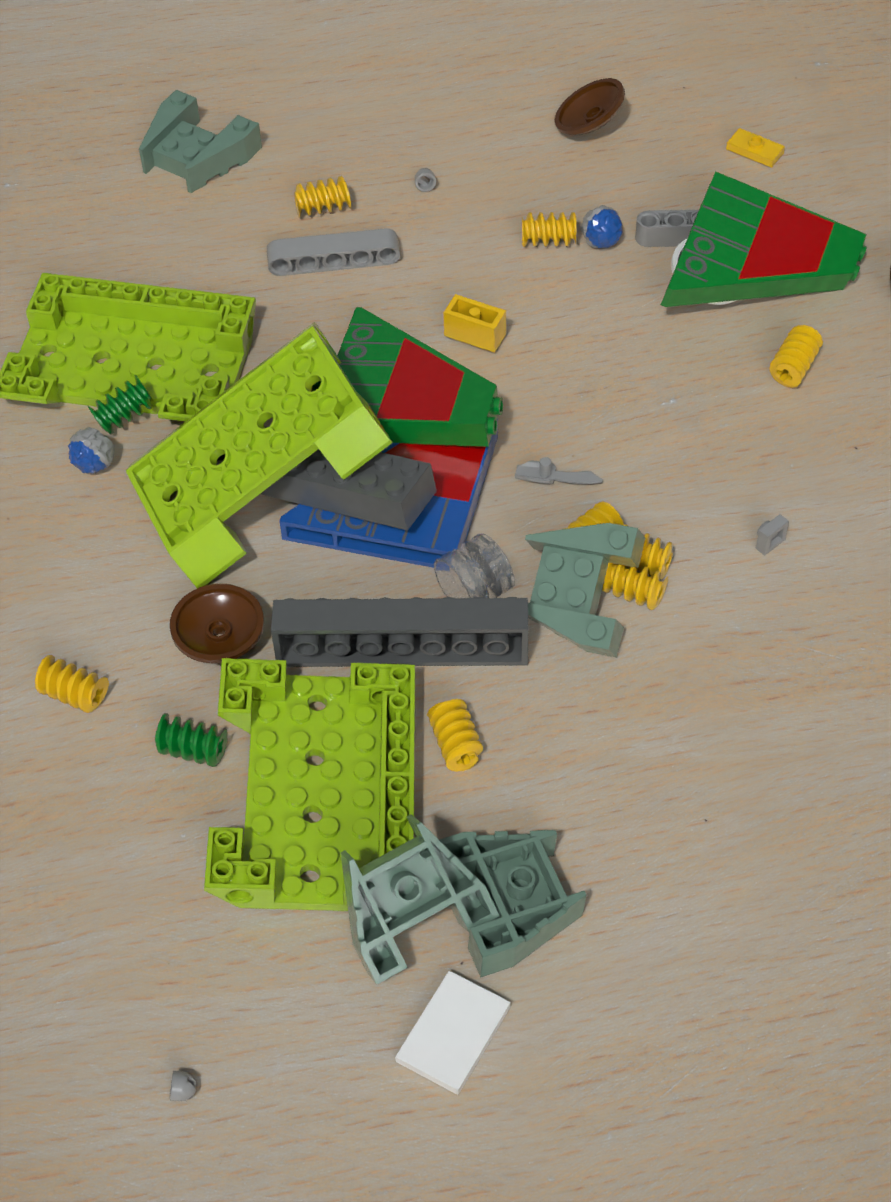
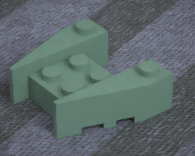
M175 90L161 103L139 147L143 173L147 174L154 166L186 179L187 190L189 193H193L207 185L206 181L217 174L222 177L228 173V168L236 164L242 166L247 163L262 148L259 123L237 115L218 135L196 126L200 123L197 98Z
M603 523L526 535L525 540L533 549L543 551L530 603L528 602V618L572 642L586 652L617 658L624 627L617 619L598 616L596 612L608 563L639 567L645 537L641 531L635 527Z
M413 815L407 816V819L416 837L370 863L358 868L355 860L345 850L340 853L352 943L368 975L376 984L408 968L393 937L444 908L450 906L458 923L468 932L471 927L492 921L500 916L486 886Z
M555 830L530 831V834L508 835V831H495L494 835H476V832H462L439 840L486 886L500 915L495 920L469 929L468 950L480 978L514 967L583 916L586 901L585 890L567 896L548 858L554 856L557 839Z

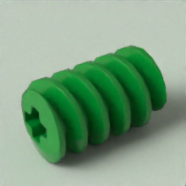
M134 375L136 385L125 381V392L119 387L115 388L116 398L107 393L105 394L106 404L97 399L96 411L88 406L98 424L109 434L114 433L112 424L119 428L123 427L122 417L132 422V411L141 416L143 414L141 405L152 409V398L137 375Z
M164 713L155 734L158 753L162 755L170 753L174 758L182 756L186 761L194 758L198 764H203L206 761L210 767L218 765L225 753L228 736L227 729L219 736L217 725H212L209 732L206 733L204 722H200L197 729L194 730L192 719H188L184 727H182L180 716H176L172 724H170L169 714Z

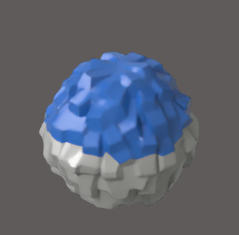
M605 205L589 210L583 218V223L580 227L587 244L593 248H609L618 242L623 233L618 212L612 207H606Z
M87 427L84 430L80 429L70 438V444L68 445L70 463L80 469L82 473L93 474L110 466L115 455V445L107 436H103L99 430Z

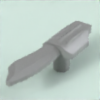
M543 457L540 461L531 460L525 464L517 465L515 473L516 479L553 484L554 480L571 484L603 483V479L592 471H556L555 465L548 457Z

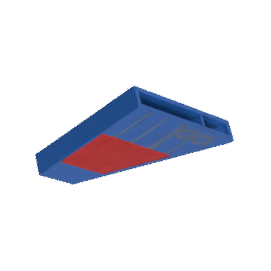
M498 419L497 433L492 435L489 447L392 443L381 451L382 453L431 464L437 492L408 530L299 504L280 518L282 540L457 572L498 439Z

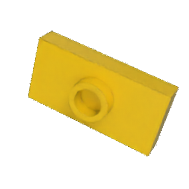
M739 128L728 140L726 149L772 168L784 154L785 146Z

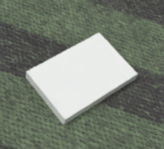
M448 971L395 1057L396 1062L459 1095L511 1008V1002Z

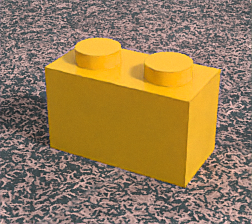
M455 294L443 312L444 336L495 353L506 335V310Z

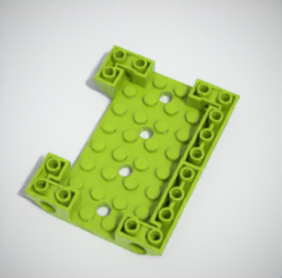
M42 273L26 310L30 328L19 353L8 352L1 368L0 398L42 404L62 402L97 407V399L104 404L107 403L105 394L108 393L114 398L117 397L116 387L125 392V381L136 385L134 375H137L152 398V409L141 405L143 413L158 414V418L187 421L240 379L252 343L256 298ZM48 352H54L49 356H43ZM100 359H107L103 363H97ZM155 365H162L157 370L150 369ZM208 372H217L212 376H205Z
M315 322L158 442L126 469V473L166 550L196 588L205 586L247 554L236 532L223 522L319 449L344 480L393 443L368 403L352 386L339 365L342 362ZM321 381L320 387L312 391V386L316 382ZM273 418L271 425L264 428V423L268 419ZM225 454L224 461L217 465V459ZM178 491L176 498L170 501L171 494Z
M222 658L218 716L251 734L245 828L243 838V828L209 827L204 891L239 908L348 911L340 853L345 850L355 860L358 868L414 839V831L407 816H414L415 665L351 663L350 677L287 675V660ZM313 702H322L326 707L316 711L311 709L309 705ZM311 756H319L324 761L320 765L314 766L307 763L306 760ZM309 812H315L322 818L318 822L310 823L303 817ZM306 871H314L319 875V878L314 882H306L300 876Z

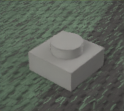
M781 514L771 521H765L757 531L756 549L765 556L785 541L789 521Z

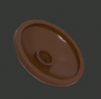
M605 78L593 81L572 93L556 112L554 122L557 129L563 134L576 136L594 132L605 126L619 111L624 101L625 89L622 83L617 79Z
M210 584L189 592L177 603L170 617V632L176 647L187 657L203 663H222V658L237 659L243 656L257 644L264 629L263 610L258 600L247 590L231 584Z

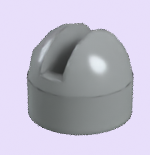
M428 168L420 169L415 175L416 187L423 192L432 190L436 185L434 173ZM424 175L430 179L429 182L423 177Z
M173 1071L170 1101H187L193 1097L196 1092V1081L191 1074Z

